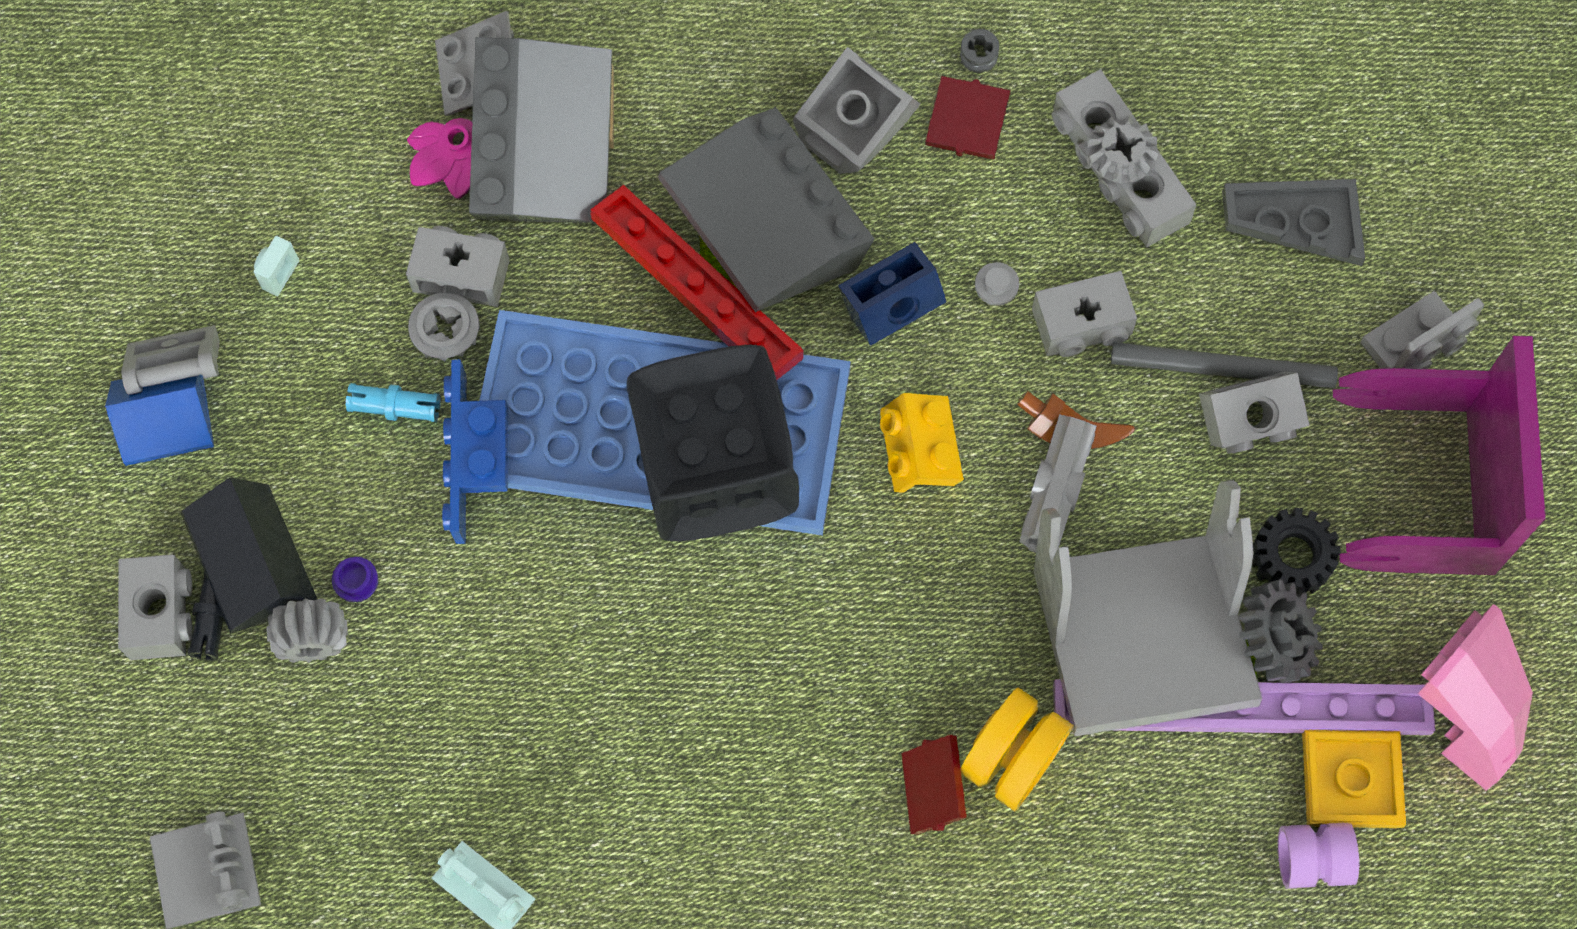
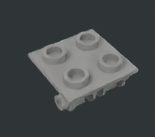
M504 11L435 40L445 116H450L473 106L475 37L514 38V32L510 27L509 12Z
M215 812L206 816L207 822L150 836L166 929L261 905L244 813L226 817L225 812Z

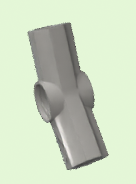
M1059 414L1046 459L1041 460L1030 495V499L1033 500L1021 531L1019 542L1025 545L1029 551L1036 553L1043 509L1055 508L1061 517V542L1070 511L1074 512L1085 477L1083 468L1092 447L1096 425Z

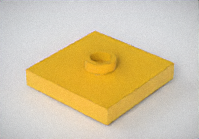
M1305 730L1302 733L1307 825H1310V827H1320L1321 824L1350 822L1353 828H1403L1406 826L1400 731Z

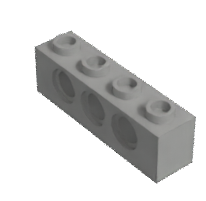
M1100 69L1056 93L1052 119L1058 131L1062 135L1068 134L1075 144V151L1081 164L1086 169L1091 168L1096 174L1104 197L1110 203L1115 202L1121 210L1123 222L1129 233L1133 237L1139 236L1147 248L1190 224L1196 203L1159 151L1155 166L1150 173L1135 182H1112L1100 176L1093 169L1088 159L1087 145L1094 129L1090 128L1087 124L1099 123L1102 125L1111 116L1115 120L1131 116L1132 120L1138 123ZM1117 137L1116 147L1113 151H1122L1129 161V154L1133 144L1125 145L1123 140ZM1145 190L1151 193L1153 197L1141 198L1134 191Z

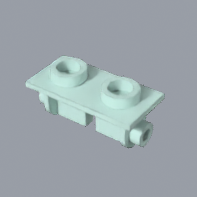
M463 841L454 851L449 848L442 854L438 860V864L441 867L431 878L494 929H513L536 900Z

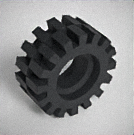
M1294 508L1290 514H1288L1287 509L1281 510L1275 518L1273 515L1269 517L1257 534L1253 543L1252 567L1258 566L1256 576L1260 581L1266 578L1269 582L1283 580L1284 584L1293 582L1296 585V594L1307 593V591L1313 594L1319 590L1322 584L1325 585L1337 567L1340 546H1336L1335 543L1339 537L1336 531L1329 533L1328 528L1331 523L1326 518L1321 523L1315 520L1318 513L1312 510L1308 516L1302 515L1303 508ZM1290 537L1304 540L1312 550V562L1303 568H1293L1286 565L1278 553L1279 543Z

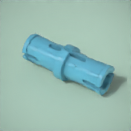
M350 383L347 390L348 393H352V397L346 396V410L348 412L385 415L386 420L397 421L398 417L437 422L439 413L435 412V409L440 410V394L403 391L398 385H390L386 389L362 386L355 383Z

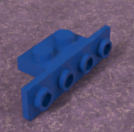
M461 359L451 361V376L444 377V397L446 403H451V418H444L443 435L445 445H451V460H444L443 482L445 488L450 487V503L443 504L442 520L444 531H450L455 543L465 544L466 493L508 491V405L506 400L467 401V375Z

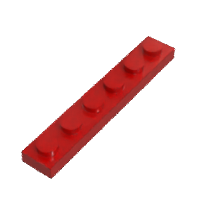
M622 185L591 209V219L728 347L737 345H761L765 347L776 380L803 360L804 350L761 310L755 312L735 286L626 186Z

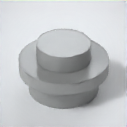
M1000 262L989 263L977 273L975 290L984 302L994 306L1004 305L1012 301L1017 295L1019 277L1016 271L1007 264Z

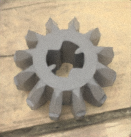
M305 598L303 601H289L287 605L277 606L273 609V613L268 616V626L266 627L267 641L270 642L271 652L275 653V657L278 659H289L292 663L298 661L310 663L312 660L317 659L325 660L327 656L339 654L341 649L347 645V620H344V612L340 609L338 603L326 602L322 598L317 600Z

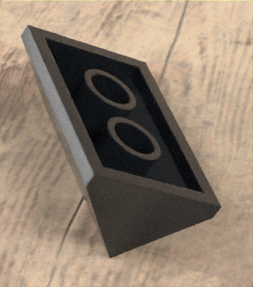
M229 477L181 511V516L230 634L268 622V616L273 613V609L277 606L287 605L289 601L298 602L303 601L305 598L317 600V596L269 484Z

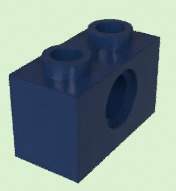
M916 242L838 285L851 320L870 346L947 302L936 268Z

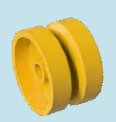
M1019 687L1009 695L999 710H996L977 735L973 747L961 767V775L978 787L988 784L1001 767L1006 769L995 787V799L1014 812L1022 805L1039 782L1074 726L1053 711L1046 714L1032 732L1027 730L1038 712V700Z

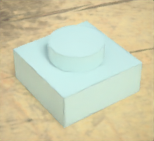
M275 236L269 247H265L260 251L254 264L255 270L253 273L261 288L277 297L300 261L291 242Z

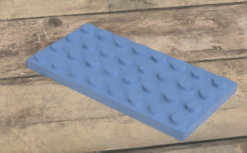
M499 310L480 401L506 400L508 405V488L653 510L633 412L627 392V378L634 371L656 362L728 346L723 342ZM803 354V360L777 380L791 439L793 469L799 483V506L789 516L762 525V527L823 536L851 361Z

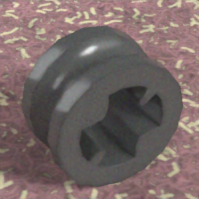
M976 29L967 33L962 39L960 52L961 63L964 67L975 73H984L993 69L998 60L1000 47L997 37L984 29ZM976 45L983 46L985 57H976L974 50Z

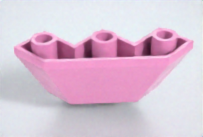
M1495 604L1483 616L1475 610L1462 624L1456 634L1421 674L1428 682L1418 693L1454 723L1444 735L1451 742L1441 754L1486 791L1500 780L1523 750L1533 694L1503 613Z

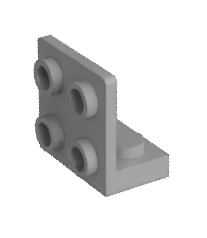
M1433 291L1366 334L1360 343L1381 369H1428L1432 365L1430 360L1438 354L1443 353L1448 357L1466 344L1468 340L1465 336L1478 326L1479 322L1476 318L1485 305L1480 298H1477L1453 314L1438 294Z

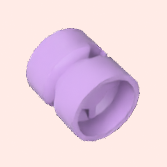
M1350 822L1321 824L1317 833L1313 831L1310 825L1280 827L1278 833V859L1281 878L1286 889L1315 887L1319 879H1322L1324 883L1327 882L1329 886L1356 885L1359 875V854L1356 835Z

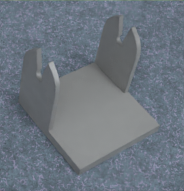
M1234 480L1220 482L1206 536L1069 557L1068 546L1059 547L1061 518L1055 508L1043 509L1040 519L1034 575L1070 721L1074 725V737L1260 706L1262 701L1260 688L1250 656L1246 657L1245 654L1248 647L1246 641L1240 638L1239 635L1243 630L1238 613L1252 567L1253 542L1250 517L1242 518L1236 524L1239 514L1241 488Z

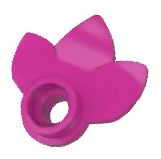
M465 118L450 120L445 125L431 121L421 124L414 129L407 138L410 146L418 151L410 164L411 184L416 187L426 186L444 180L448 190L456 199L463 197L470 190L472 122ZM463 132V142L459 145H453L454 136L457 133Z

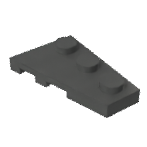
M1356 179L1224 184L1222 197L1226 231L1359 266L1363 265L1365 251Z

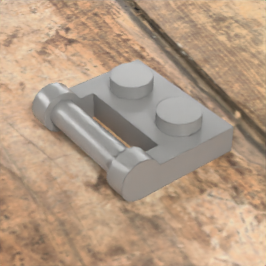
M213 325L128 343L121 371L126 393L128 395L141 393L143 387L202 375L204 379L218 376L217 358L220 340L216 326Z

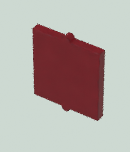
M941 76L925 145L955 151L957 156L969 154L995 160L1010 90L980 84L978 79L969 82Z
M947 735L936 740L924 739L921 746L901 753L910 834L918 835L930 830L943 831L945 825L967 818L957 735Z

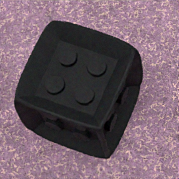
M737 345L712 349L656 362L642 367L628 376L626 385L629 402L633 412L657 529L663 540L690 541L746 530L780 520L798 509L799 483L793 469V453L788 424L776 376L765 347L761 345Z

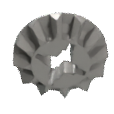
M1111 116L1106 123L1100 126L1096 125L1088 140L1087 155L1089 162L1100 176L1112 182L1131 183L1138 181L1149 174L1155 166L1158 157L1157 137H1154L1149 132L1147 123L1141 125L1134 122L1131 116L1116 120ZM1117 137L1123 140L1125 145L1133 144L1129 154V161L1122 151H1113L1116 147Z
M446 292L430 295L419 302L413 309L408 323L409 336L414 347L421 351L426 358H439L444 362L450 357H463L465 350L471 345H476V337L480 329L478 314L474 306L466 298L458 294ZM436 315H439L441 320L444 319L447 324L455 322L451 326L453 332L452 339H449L448 336L445 337L442 332L434 334L438 330Z

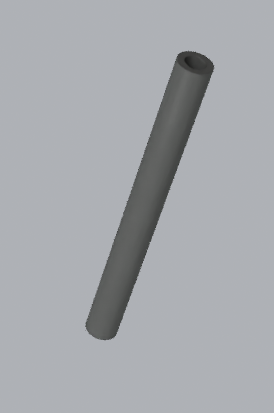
M1113 342L1111 351V364L1251 380L1284 371L1296 372L1299 376L1300 385L1335 388L1338 377V367L1330 365Z

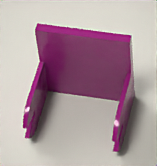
M1513 336L1489 371L1385 368L1355 372L1339 378V387H1348V389H1332L1333 398L1342 404L1355 408L1467 413L1474 538L1380 536L1361 539L1346 544V553H1340L1339 555L1340 563L1350 568L1372 572L1496 575L1546 519L1533 336Z

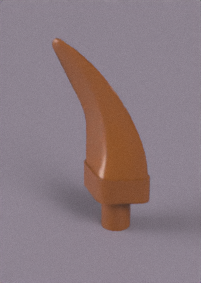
M1027 390L1017 402V406L1033 417L1027 430L1048 443H1051L1059 414L1077 418L1097 426L1091 449L1114 444L1135 431L1133 425L1087 420L1053 393L1045 402H1042Z

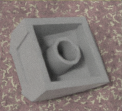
M847 47L796 113L793 122L800 140L809 150L838 173L859 172L885 147L920 106V103Z

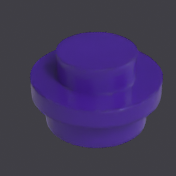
M362 557L344 559L336 566L332 574V586L340 598L348 602H361L368 599L377 589L379 582L378 572L374 565Z

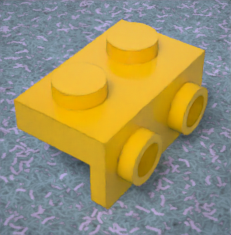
M903 393L880 410V427L885 438L888 471L892 478L894 492L904 493L916 484L955 486L964 480L948 396Z

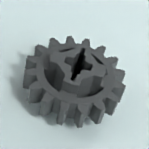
M1276 580L1251 588L1252 596L1243 599L1248 612L1239 614V619L1245 623V630L1240 632L1239 635L1240 638L1249 642V647L1246 649L1245 654L1246 657L1255 656L1254 669L1256 672L1266 670V679L1268 681L1278 680L1279 683L1298 681L1300 678L1310 676V667L1318 666L1319 664L1314 651L1322 650L1323 645L1317 640L1318 633L1322 631V627L1314 624L1312 619L1317 611L1315 607L1307 608L1305 605L1307 594L1305 592L1296 594V585L1293 582L1284 584L1283 580Z

